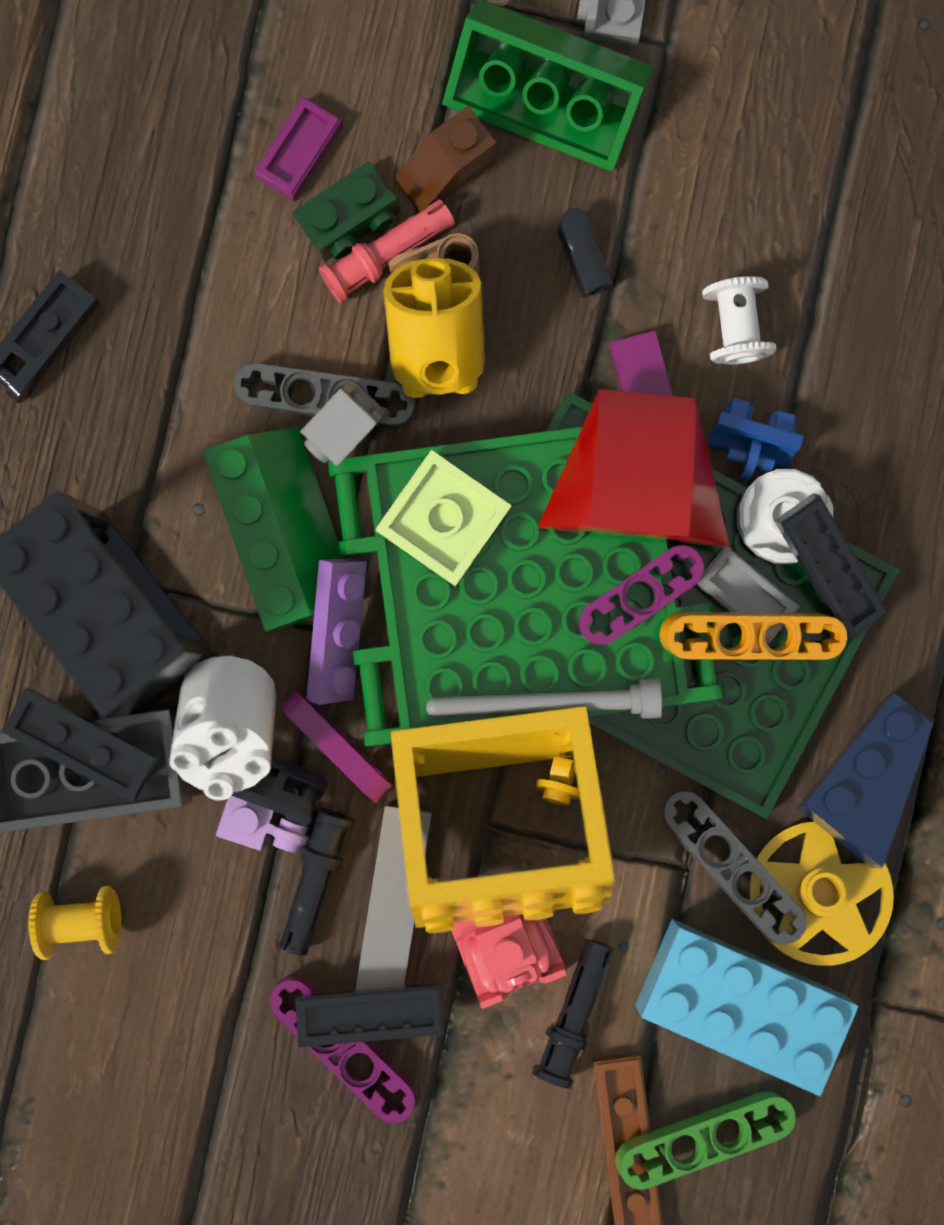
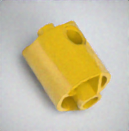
M447 258L416 260L397 268L386 279L383 294L391 369L395 379L402 384L403 393L412 398H419L427 394H446L451 392L467 394L474 391L478 386V377L483 373L485 364L482 285L477 272L465 263Z

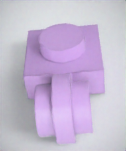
M233 796L227 800L216 833L217 837L259 851L263 849L267 835L271 834L275 837L273 846L292 853H300L301 847L307 846L310 835L306 834L308 825L299 826L293 824L286 817L281 818L280 824L273 823L272 819L275 811Z

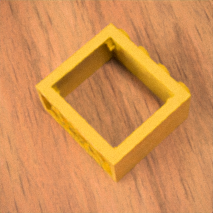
M586 706L390 731L409 908L416 928L425 927L427 933H442L454 930L455 923L474 920L475 926L487 927L504 923V916L524 914L525 920H541L552 917L554 915L553 910L573 908V913L587 914L602 910L603 903H610L615 880ZM555 756L561 758L574 757L589 856L584 860H578L579 865L439 883L438 879L427 877L416 777L551 760Z

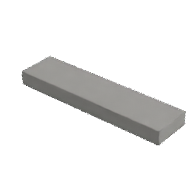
M385 805L355 990L402 987L405 984L414 919L409 908L398 806ZM420 810L425 853L432 812Z

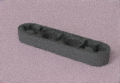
M259 363L248 364L242 367L234 379V390L239 399L246 406L259 410L314 417L340 388L353 379L367 394L369 390L377 391L374 396L376 401L390 402L392 395L397 394L400 395L401 403L408 405L406 410H399L395 418L389 417L387 409L382 407L386 412L375 426L401 428L413 419L415 413L414 398L404 394L402 385L398 383ZM255 375H261L264 384L278 387L277 377H284L280 387L282 401L274 402L277 395L274 391L260 390L257 398H252L251 392L244 387L245 383L253 382ZM298 381H308L315 387L314 399L306 405H297L290 400V389Z
M687 791L678 792L671 796L665 803L662 812L663 822L669 831L767 939L777 944H790L799 940L804 934L807 924L805 914L800 906L699 796ZM676 802H679L682 806H686L689 803L694 805L696 810L693 812L692 817L700 827L705 823L706 819L713 825L712 828L703 832L698 837L695 844L687 837L696 832L694 828L686 821L678 825L673 819L677 813L676 808L673 806ZM711 836H720L729 844L730 854L723 863L711 862L704 854V843ZM744 872H753L762 881V893L756 899H745L737 891V879ZM772 892L778 897L777 901L770 903L774 909L780 914L791 912L794 917L789 923L793 928L791 934H788L786 931L777 933L773 931L771 927L775 924L776 920L767 909L763 910L760 916L753 910L755 907L765 903Z

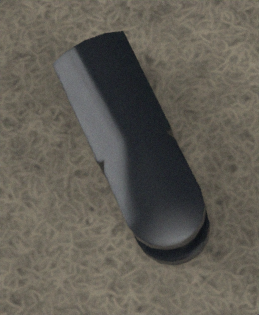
M571 208L565 211L558 225L557 233L568 256V261L582 298L600 294L610 289L613 282L599 246L595 243V236L589 218L584 211L578 208Z

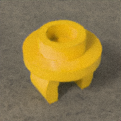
M555 756L551 766L550 780L537 779L535 788L543 791V800L562 806H569L571 799L580 800L579 789L572 786L576 776L573 760Z

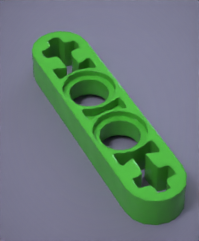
M772 1091L759 1092L626 1141L617 1150L615 1157L616 1169L630 1187L638 1190L648 1189L785 1138L794 1128L796 1121L795 1111L792 1105L778 1093ZM770 1105L781 1111L775 1115V1124L772 1126L764 1120H759L768 1115L767 1107ZM745 1113H747L748 1116H750L754 1121H756L750 1123L752 1128L755 1130V1133L753 1134L751 1132V1127L747 1119L744 1117ZM726 1119L736 1120L739 1125L736 1139L727 1144L719 1143L716 1138L718 1125ZM683 1135L692 1136L695 1141V1149L692 1155L684 1160L673 1158L671 1151L673 1142ZM660 1145V1152L667 1162L666 1166H663L659 1162V1160L655 1158L659 1156L658 1152L655 1150V1146ZM638 1153L645 1160H649L643 1164L644 1172L641 1174H636L632 1168H628L634 1164L633 1156Z

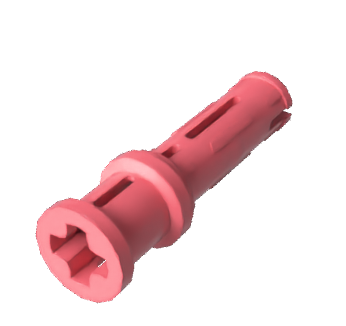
M438 199L420 213L407 219L368 245L364 242L362 244H355L352 246V253L330 267L326 264L319 267V272L333 296L342 304L347 301L349 293L366 282L371 281L375 283L380 280V276L383 275L382 270L388 267V262L392 258L405 251L422 246L439 233L441 234L448 228L455 225L454 219L447 206L443 204L441 199Z

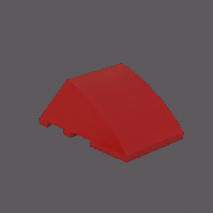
M599 389L537 528L580 533L590 531L680 540V543L730 547L696 399Z

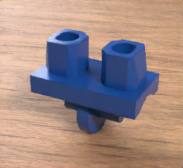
M732 398L724 413H720L709 435L707 446L727 452V460L741 463L739 477L747 480L752 477L755 468L771 472L774 466L788 469L794 454L800 450L803 435L796 434L795 415L781 411L772 412L767 420V424H761L751 421L754 407L750 402Z

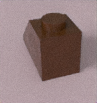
M467 106L426 137L394 176L395 181L420 213L436 200H445L496 162L497 143L471 108Z

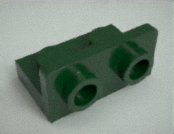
M368 161L292 213L323 261L327 262L333 257L338 260L349 255L352 252V246L357 244L359 239L371 231L378 234L388 229L397 220L396 215L401 212L398 196L394 191H389L370 161Z

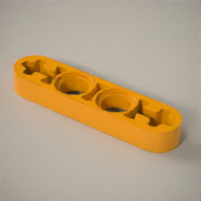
M678 612L667 617L661 625L660 640L666 650L684 659L826 660L836 657L845 648L847 631L843 623L838 619L820 613ZM735 622L741 628L742 637L738 645L726 649L720 643V632L724 626ZM686 623L687 628L698 633H706L707 642L700 638L686 639L683 647L682 643L674 639L675 632H682ZM776 623H783L788 634L785 643L776 649L769 648L766 643L768 629ZM823 629L831 632L830 639L822 640L821 644L809 639H802L801 631L821 633Z

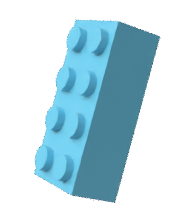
M674 919L669 924L635 1004L641 1018L820 1097L859 1007L841 992Z

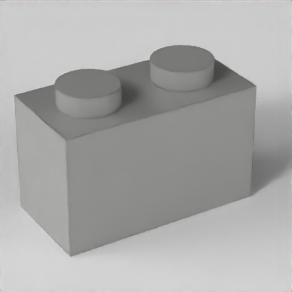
M351 379L338 390L300 432L307 438L304 442L305 446L316 458L324 463L330 459L337 466L378 423L386 411Z

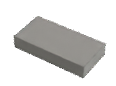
M723 547L704 569L702 578L696 584L728 612L795 613L800 607L729 547ZM776 623L768 629L766 643L771 642L784 626L783 623Z

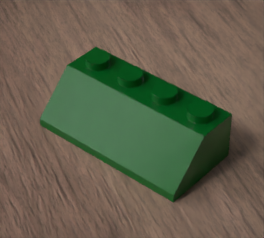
M479 0L466 16L442 105L459 112L469 106L479 120L613 172L654 67L489 1Z
M299 427L249 434L202 450L264 630L274 633L314 619L319 560L344 559L345 557H340L339 540Z

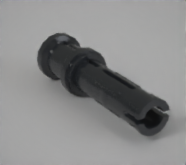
M317 807L313 817L316 818L309 844L303 846L301 850L302 860L305 864L288 920L278 945L282 950H286L288 946L287 952L296 955H308L312 934L332 870H337L342 865L343 857L340 855L347 829L353 828L355 822L354 818L330 809Z
M585 938L557 1021L552 1022L551 1026L547 1027L545 1034L549 1037L540 1064H535L532 1070V1074L539 1079L562 1088H572L574 1080L571 1078V1074L579 1051L585 1050L587 1046V1036L584 1034L587 1021L614 948Z

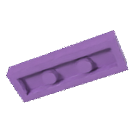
M356 558L319 560L307 701L321 705L354 700L357 665H354L353 651L359 649L367 561Z

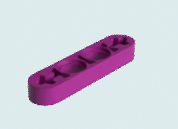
M291 975L284 977L277 983L271 993L270 1006L274 1015L298 1038L296 1005L290 1006L289 1009L283 1006L282 1002L285 995L282 990L286 989L291 993L299 989L303 995L319 994L320 992L302 976ZM370 1041L307 1047L381 1120L395 1124L403 1122L413 1112L416 1098L413 1084ZM364 1053L372 1059L374 1069L371 1074L359 1078L349 1072L347 1060L353 1054ZM381 1071L387 1074L383 1078L382 1084L390 1092L395 1093L399 1089L404 1091L402 1099L404 1106L402 1108L396 1104H393L390 1108L384 1105L386 1094L378 1085H376L373 1093L367 1090V1088L375 1084Z

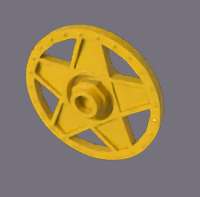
M815 822L801 823L785 829L773 837L759 853L757 860L800 906L806 918L805 932L794 943L777 944L767 939L780 952L802 963L832 966L850 962L862 956L879 941L889 924L894 898L891 876L885 863L883 868L873 869L866 863L841 864L834 838ZM805 833L798 864L767 862L770 856L784 842ZM751 872L749 880V900L759 897L760 887L763 888L760 877ZM881 888L880 912L872 930L868 934L856 904ZM762 904L753 909L758 916L763 911ZM791 912L783 914L777 932L786 931L788 934H791L793 928L789 923L794 918ZM823 930L847 949V951L830 955H817L798 949Z

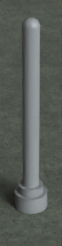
M660 679L639 680V685H630V690L435 697L427 702L426 710L433 717L538 713L586 706L587 711L631 709V714H640L641 719L661 718Z

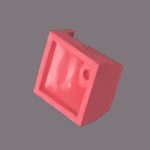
M524 914L504 916V923L487 927L475 926L474 920L455 923V929L451 930L482 1009L503 1001L511 992L536 982L546 984L567 975V967L548 918L525 920Z

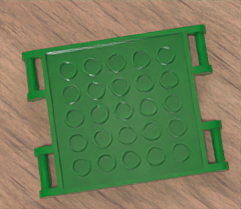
M582 427L344 458L337 466L332 461L328 462L329 475L335 478L343 541L338 542L340 557H352L377 552L390 646L353 651L354 665H359L367 721L368 731L363 732L365 746L392 743L390 731L522 715L497 714L433 717L428 714L426 704L431 698L630 690V685H639V680L660 679L662 707L725 698L724 685L718 684L715 659H696L699 687L687 688L683 658H679L666 650L660 640L661 625L667 617L678 612H713L712 603L676 607L674 599L628 632L605 645L591 644L580 634L578 618L581 611L587 605L668 551L667 539L537 528ZM431 450L511 505V509L456 587L375 530ZM367 473L375 531L374 537L362 538L354 483V475ZM656 568L651 569L649 574L661 583L664 595H669L672 591L665 584L672 580L671 569L661 576H658ZM634 582L627 590L629 604L638 610L647 609L654 600L653 589L645 582ZM617 595L609 598V601L616 606L611 611L600 615L596 610L590 613L593 622L588 626V629L592 634L601 631L605 636L609 635L611 631L608 624L620 615H622L625 624L632 620V617L621 609ZM692 630L693 638H700L707 642L706 633H698ZM675 632L674 639L681 643L680 632ZM392 661L400 727H386L378 662ZM631 709L587 711L588 717L627 712L631 711Z

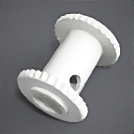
M756 276L733 277L708 285L703 290V298L718 301L724 348L713 351L710 354V358L714 363L733 365L750 363L768 357L776 351L775 343L761 342L755 295L769 288L766 279Z

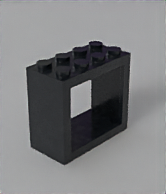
M57 490L0 535V587L103 718L144 714L182 684L185 674L195 664L217 656L102 510ZM104 536L109 537V541L106 544L102 543Z

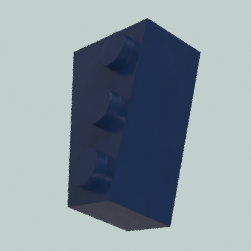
M895 693L882 700L796 808L872 869L883 868L933 723Z

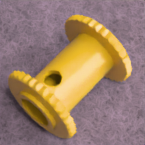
M101 887L98 897H96V902L54 905L52 896L50 897V894L47 892H40L34 897L29 911V936L32 949L39 959L49 960L53 956V952H55L56 944L98 940L99 946H101V950L105 954H112L119 946L122 931L121 908L118 896L112 887Z

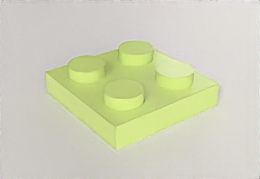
M431 450L375 530L456 587L511 509V505Z

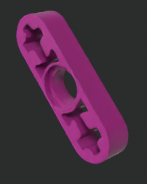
M680 545L669 549L587 605L581 611L578 618L580 634L586 641L595 645H605L613 642L696 585L704 572L702 557L695 549L689 546ZM675 555L680 561L688 558L692 563V566L687 570L690 578L685 581L683 577L678 576L666 583L665 586L672 592L665 596L661 583L649 574V571L656 568L658 576H661L673 567L672 556ZM634 582H645L653 589L654 600L647 609H635L627 600V590ZM617 595L621 609L631 616L632 620L625 624L622 615H620L608 624L611 631L609 635L605 636L601 631L592 634L588 629V626L593 622L590 613L594 610L600 615L608 613L616 607L609 601V598Z
M296 689L280 705L282 711L366 796L377 803L393 787V784L313 702L307 701V697Z

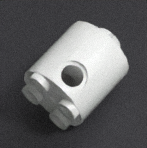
M222 656L211 657L195 664L184 676L180 690L169 763L172 769L184 781L203 790L205 795L211 799H228L232 796L233 792H239L254 786L270 771L276 690L274 681L265 669L247 659Z

